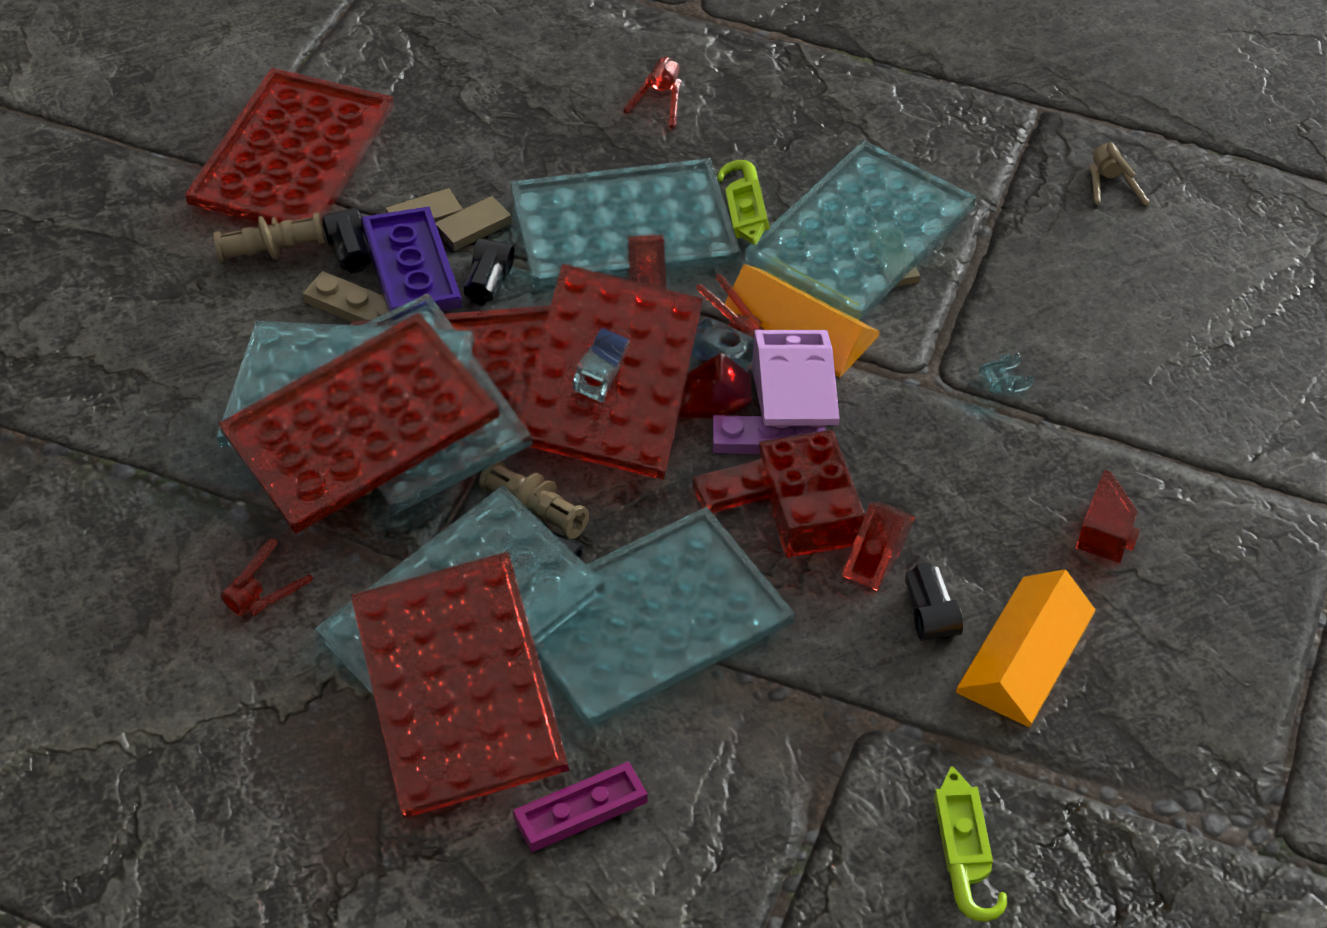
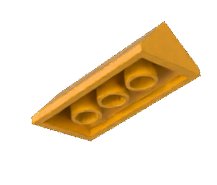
M746 264L743 265L721 312L722 315L752 331L827 330L833 350L835 376L839 378L879 337L880 332L778 277Z
M1066 569L1022 578L957 686V694L1020 724L1031 727L1095 613V608Z

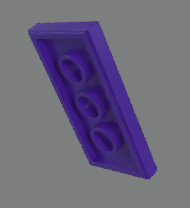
M430 206L361 217L363 232L391 320L462 308V298Z

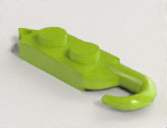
M747 160L731 161L719 170L717 180L722 182L726 174L732 171L743 172L744 178L734 181L725 190L736 238L742 237L753 245H757L764 231L770 229L755 166Z
M951 766L941 789H936L934 795L947 871L950 873L954 898L959 910L970 919L989 922L997 919L1004 913L1007 906V895L1004 892H1000L998 894V902L991 908H981L973 901L970 884L979 883L990 875L993 858L978 787H971L960 773Z

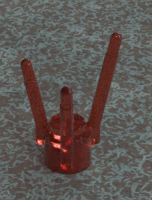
M667 56L660 58L656 62L651 74L647 76L645 82L623 108V112L629 113L650 86L659 91L672 89L669 126L671 129H674L677 120L679 89L682 85V81L677 78L680 73L678 63Z
M721 274L716 275V280L742 314H735L702 284H697L696 289L730 319L726 327L729 336L697 322H694L692 327L729 345L736 352L741 347L746 351L750 350L754 344V331L764 330L761 326L762 321L752 314Z
M269 538L241 574L220 593V597L225 605L235 614L243 616L249 610L256 616L266 606L310 583L313 577L312 575H306L260 599L259 594L263 592V588L252 575L278 544L277 539Z

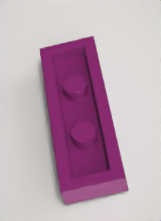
M628 761L514 809L513 819L532 853L648 803V793Z

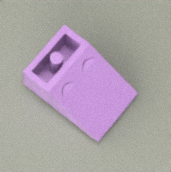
M755 330L752 372L764 426L777 428L811 426L823 428L828 425H839L840 417L833 350L828 331Z

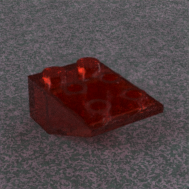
M833 429L759 441V449L775 524L786 557L861 545L865 513Z

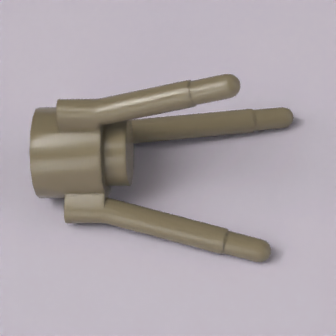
M1110 142L1097 147L1093 153L1094 163L1089 166L1092 174L1094 203L1096 205L1101 203L1100 175L1107 178H1115L1122 174L1143 205L1148 206L1150 204L1148 198L1133 178L1135 177V172L1121 156L1117 146Z

